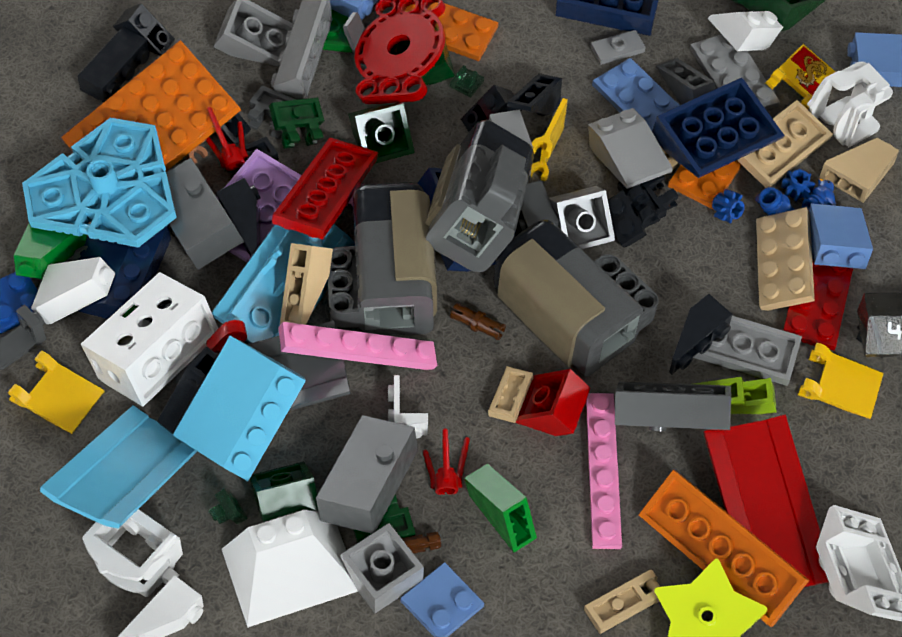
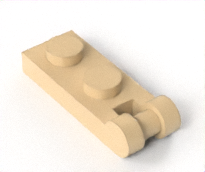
M653 570L646 571L585 605L584 611L599 634L651 605L660 602L654 591L660 585L656 581L657 576ZM647 587L650 593L645 594L641 588Z

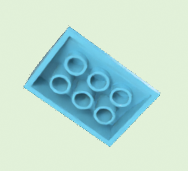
M230 335L173 436L221 467L249 481L306 379Z

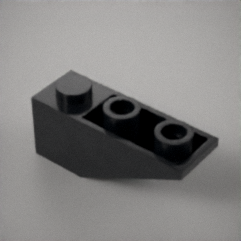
M707 294L689 310L669 370L671 375L679 369L684 370L687 368L694 356L698 353L704 354L716 338L722 339L731 329L730 322L733 314L710 294Z
M208 347L187 367L157 420L171 434L175 432L218 357V354Z

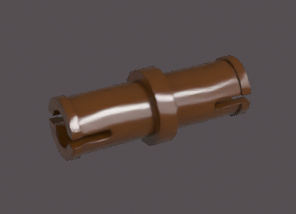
M460 303L454 305L453 308L463 314L460 315L451 311V319L470 326V329L474 332L480 331L496 340L502 338L503 335L493 329L496 328L505 332V324L487 317L485 312H476Z

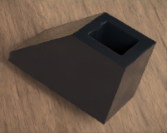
M142 3L126 9L113 25L117 32L124 27L146 38L149 51L160 56L167 51L175 40Z
M493 85L461 118V121L468 132H470L480 120H489L490 114L520 110L521 112L522 110L507 106V102L514 96L512 91Z

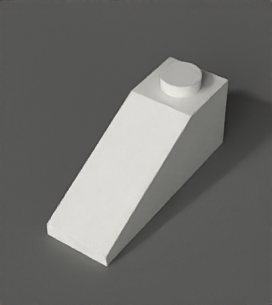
M174 575L118 637H165L184 629L189 622L193 624L201 617L203 613L202 608L204 607L202 596Z

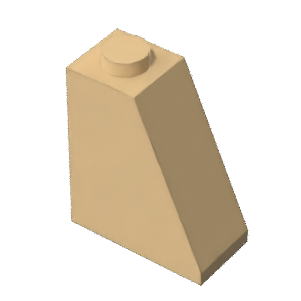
M875 138L826 160L820 178L831 181L835 187L864 203L894 165L899 150L891 144Z

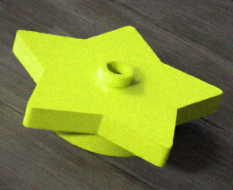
M714 559L691 584L657 587L654 589L671 622L668 637H741L767 612L766 606L733 590L719 559ZM704 612L713 613V619L709 622L704 621L701 616Z

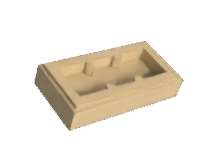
M506 366L488 410L489 416L515 423L533 380V373Z

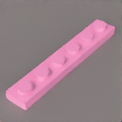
M282 322L278 327L281 352L422 370L435 369L437 366L434 342L289 322Z
M589 393L586 399L592 549H621L622 535L614 394Z

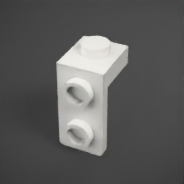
M394 375V385H388V402H394V409H388V421L415 427L416 439L422 435H428V413H400V375Z

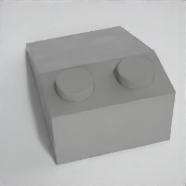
M235 0L228 8L213 47L233 57L280 67L278 65L281 51L285 52L286 35L288 30L293 29L294 24L249 0Z
M634 108L588 124L589 146L591 150L627 189L672 172V166L646 120Z

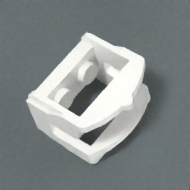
M860 61L824 78L807 105L809 112L816 118H820L826 124H834V137L842 146L846 145L849 148L879 131L880 124L872 116L875 106L891 98L893 90L889 87L890 84L870 63ZM832 86L840 91L854 87L851 96H846L826 107Z
M139 509L119 529L95 522L83 536L88 554L94 560L98 571L111 583L122 589L148 597L162 582L167 584L174 575L176 577L179 576L173 569L175 563L183 555L180 538ZM126 530L132 535H141L145 538L146 543L155 550L141 567L112 547ZM142 579L147 580L145 584H142L139 581Z

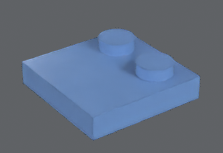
M445 562L401 597V603L434 637H448L484 607V602Z

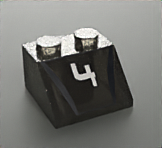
M864 293L857 309L864 357H902V293Z

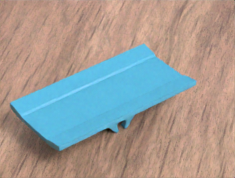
M333 224L323 240L274 225L213 309V317L223 324L230 320L243 321L247 332L246 341L250 344L279 336L278 327L280 326L290 245L295 243L331 249L355 246V242L335 224ZM328 279L319 296V299L315 307L328 290Z
M131 406L41 486L40 492L51 501L95 522L119 529L197 451L173 436L156 420L149 418L146 413L135 406Z

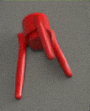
M208 107L207 111L223 146L221 149L222 153L210 137L206 139V142L219 159L222 168H226L227 171L241 168L245 163L244 159L248 157L245 149L242 122L239 121L237 123L239 147H236V144H228L213 109Z
M444 428L442 430L443 467L439 468L435 474L428 451L423 450V455L430 477V487L435 488V492L438 495H445V492L451 495L456 494L458 488H462V476L470 438L465 437L457 473H455L454 468L449 466L448 429Z

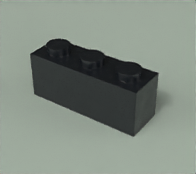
M122 27L77 76L80 91L104 103L120 89L125 80L129 81L133 77L135 69L140 64L147 62L150 55L147 39Z

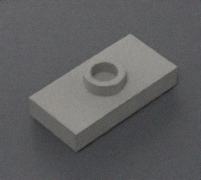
M636 30L591 42L590 46L600 65L644 53L646 49Z

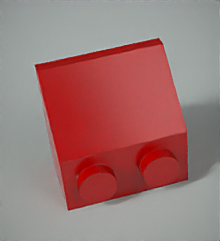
M571 369L533 375V380L515 423L553 436L574 434L590 387Z

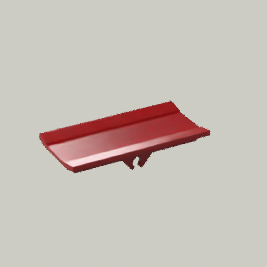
M786 414L762 421L732 426L730 430L712 429L704 431V437L725 511L809 579L805 587L829 582L825 571L819 564V554L816 545L821 532Z

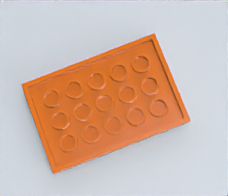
M180 40L61 138L71 149V146L109 118L155 125L165 168L168 171L216 131L207 111L208 107L213 109L220 127L240 112L241 109Z

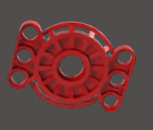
M380 0L376 4L375 11L379 17L364 30L355 48L354 59L356 67L364 80L357 84L355 92L362 103L413 102L421 100L426 95L427 86L421 77L436 64L445 46L446 35L444 27L438 19L446 9L443 0ZM432 3H438L436 8L428 10ZM416 5L413 10L405 12L408 6ZM387 7H393L390 12L382 14ZM436 23L438 24L439 31L435 30ZM404 40H410V45L405 52L398 55L390 54L395 44ZM361 63L367 67L364 71L362 70ZM420 84L418 90L409 92L413 85ZM397 86L394 92L386 94L388 88ZM374 88L369 95H363L366 89Z

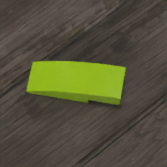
M742 377L694 383L700 385L731 386V414L777 413L775 391L771 378L743 382Z

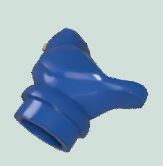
M818 179V186L814 188L811 195L803 200L802 208L807 207L809 210L811 204L836 206L833 193L834 184L829 180Z
M773 187L764 189L755 197V201L760 204L767 215L795 210L791 206L789 198Z

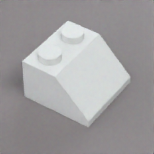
M769 11L714 14L708 18L736 51L765 50L770 47L783 29L782 25L777 21V17Z

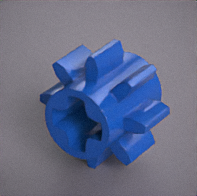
M801 169L793 172L788 171L786 178H783L781 187L786 189L785 196L794 198L796 202L802 197L806 199L815 186L814 182H810L811 174Z
M725 189L724 193H718L712 202V208L717 211L714 217L731 223L732 219L740 218L745 208L744 203L740 201L742 195L729 189Z

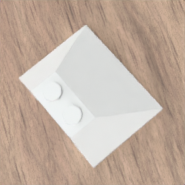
M836 505L829 507L816 549L819 554V564L825 571L830 583V593L836 601L867 614L902 622V571L881 518Z
M302 510L248 527L222 548V553L247 627L358 592L341 559L340 554L345 552L346 548L337 525L322 522L317 511Z

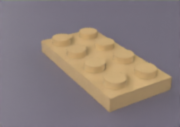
M798 100L773 118L785 135L783 139L737 160L765 188L774 185L788 171H791L825 144L833 135Z
M807 207L756 218L759 307L761 310H773L815 301L810 212Z

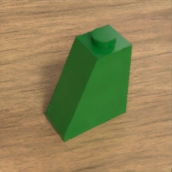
M29 223L14 253L16 275L43 279L48 265L65 262L74 255L78 248L84 246L87 235L75 236L73 234H65L64 232L59 233L32 228Z
M488 463L464 478L470 498L513 553L537 538L527 497Z

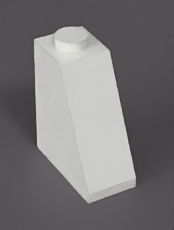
M101 257L50 264L46 269L31 309L37 311L46 324H52L107 296L115 272Z

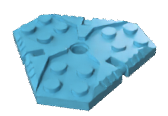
M109 118L71 146L73 151L71 155L67 157L62 153L22 183L28 221L32 228L59 233L64 232L65 234H73L75 236L86 234L91 239L107 240L112 243L117 242V244L140 247L177 218L168 177L165 172L166 168L156 126L151 124Z

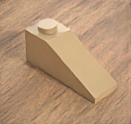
M291 243L280 325L282 322L307 324L329 277L333 249Z

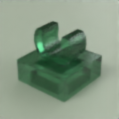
M463 65L451 80L450 88L471 98L484 82V77Z
M224 488L215 494L220 504L209 510L214 521H218L221 524L230 519L239 524L248 519L232 493Z

